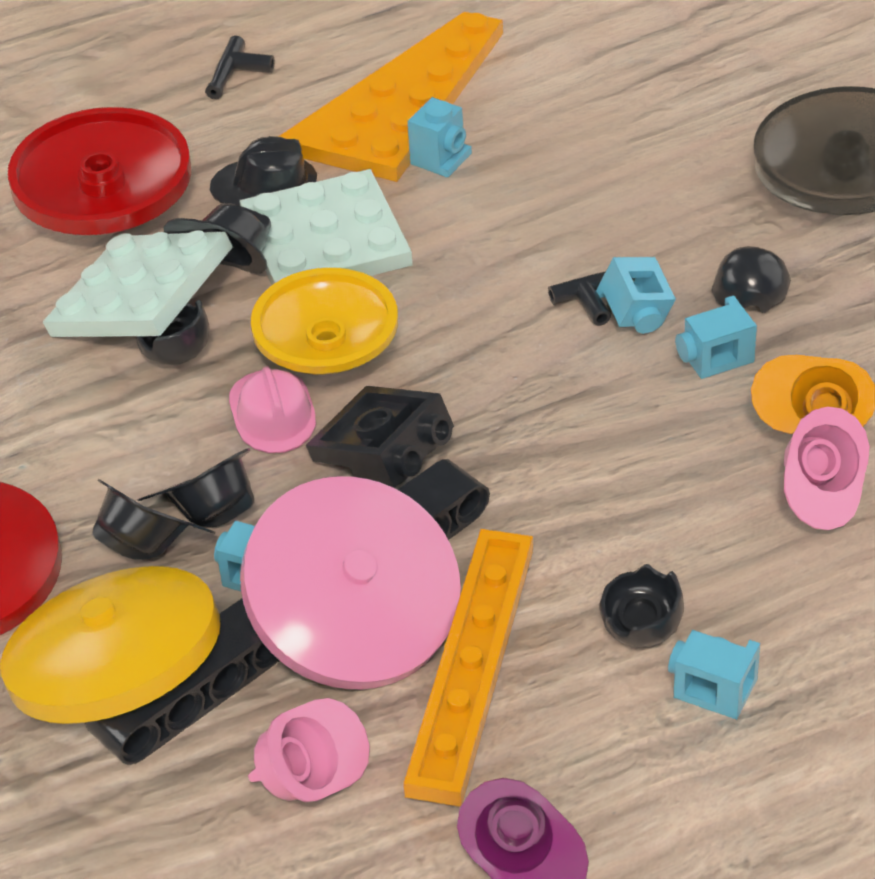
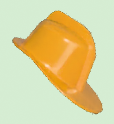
M784 355L766 362L755 374L751 387L752 405L759 418L772 429L787 434H793L800 420L811 411L824 407L844 409L855 416L862 427H864L874 413L875 384L866 370L851 361L805 355Z

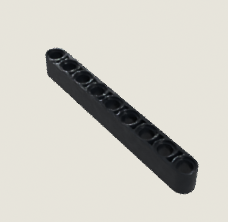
M442 459L397 489L421 505L439 524L448 540L481 516L486 509L490 497L488 487L449 459ZM242 598L219 613L221 625L217 641L205 661L186 680L163 696L135 710L107 719L85 722L87 730L122 763L131 765L145 759L280 662L263 644L253 629Z

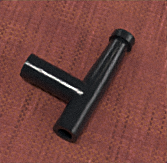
M237 35L231 36L216 66L212 80L205 89L206 95L214 100L219 99L223 94V87L234 69L273 72L275 65L274 56L242 52L245 47L244 39Z
M606 271L548 286V295L551 303L555 305L578 298L596 326L606 324L610 320L611 314L596 292Z

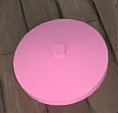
M345 476L326 477L304 483L286 492L269 506L260 517L244 550L240 573L241 593L247 616L253 629L268 650L283 664L305 678L342 689H371L390 685L408 677L424 666L434 656L449 634L460 598L461 588L458 564L452 546L439 524L421 505L406 494L383 483L365 478Z

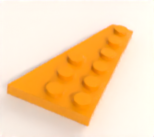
M462 12L278 137L299 140L303 159L354 172L371 169L374 177L398 182L410 165L407 121L432 97L450 104L456 101L503 35V20L487 17L481 13Z

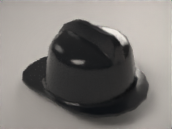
M267 136L252 141L241 153L238 162L229 164L219 170L211 179L209 190L213 198L218 202L240 206V200L255 197L262 193H272L301 186L308 182H317V172L313 165L303 159L299 140Z
M222 203L215 207L203 220L176 218L169 220L163 227L164 232L167 234L190 233L197 230L203 232H226L233 248L219 264L236 267L250 273H263L267 269V260L263 256L262 251L271 228V220L266 215L246 207Z
M250 448L244 449L193 479L138 498L137 501L165 493L190 522L202 527H217L226 524L252 508L255 503L251 484L241 459L251 450Z
M98 479L108 489L92 534L96 540L122 556L133 560H143L161 555L188 525L213 534L216 533L207 528L144 507Z

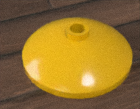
M315 268L289 275L264 291L256 301L251 313L252 336L261 353L279 366L313 375L341 373L369 362L388 347L398 328V308L394 296L389 289L372 276L346 268Z

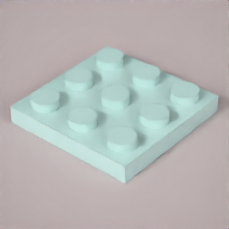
M371 169L350 172L343 176L318 182H308L301 186L272 193H262L255 197L240 200V206L266 215L271 220V228L262 251L263 256L267 260V269L265 271L271 285L289 275L315 268H346L373 276L413 266L412 251Z
M197 230L180 234H167L166 232H158L152 235L120 234L112 238L107 243L106 250L99 258L83 270L81 278L72 289L57 300L56 307L45 318L43 324L51 337L161 336L233 246L226 232H203Z

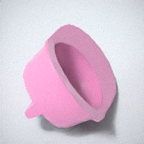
M266 366L260 371L241 378L229 392V404L237 431L242 440L255 450L266 453H285L299 448L310 439L316 427L315 410L307 386L300 377L291 372L278 369L271 370L269 366Z
M824 407L811 411L800 420L785 449L784 493L787 502L801 521L815 529L829 531L844 526L854 517L860 503L870 446L865 429L855 416L844 409Z
M330 698L313 700L281 713L271 721L269 729L261 734L254 748L255 769L248 774L249 781H261L263 786L273 796L287 801L297 799L303 802L318 801L345 789L362 777L368 765L370 745L365 727L357 714L348 706Z

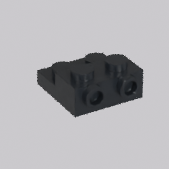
M365 386L306 444V448L313 462L349 466L354 477L377 481L395 488L408 477L418 474L423 458L434 451L438 445H445L450 440L454 424L440 393Z

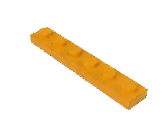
M480 529L403 783L405 798L459 807L463 803L531 561L533 536Z

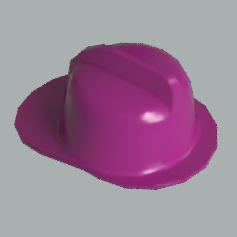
M499 778L485 781L469 792L460 806L457 829L461 845L492 879L587 878L589 859L585 842L575 827L539 791L520 780Z

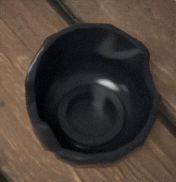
M745 246L735 248L723 258L718 267L711 290L716 301L722 306H725V298L734 295L744 309L748 306H758L762 313H766L771 306H775L785 300L791 278L784 261L778 255L763 248Z
M197 300L195 302L196 307L187 303L161 336H136L140 351L149 360L168 365H180L197 357L207 344L209 338V322L202 302Z
M644 564L634 572L629 571L619 574L605 586L599 603V610L606 630L618 641L633 647L655 646L661 644L677 631L684 613L683 593L677 575L673 571L666 575L655 570L651 565Z

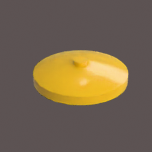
M145 566L103 574L77 584L53 597L20 624L3 650L0 661L1 677L15 706L32 718L61 724L85 723L111 718L154 701L174 689L196 671L210 654L217 641L221 625L220 614L208 585L201 578L188 571L165 566Z

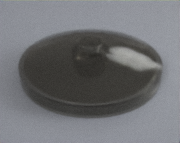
M843 86L811 91L784 102L764 118L754 137V165L760 181L772 194L793 206L817 213L855 215L875 212V88Z

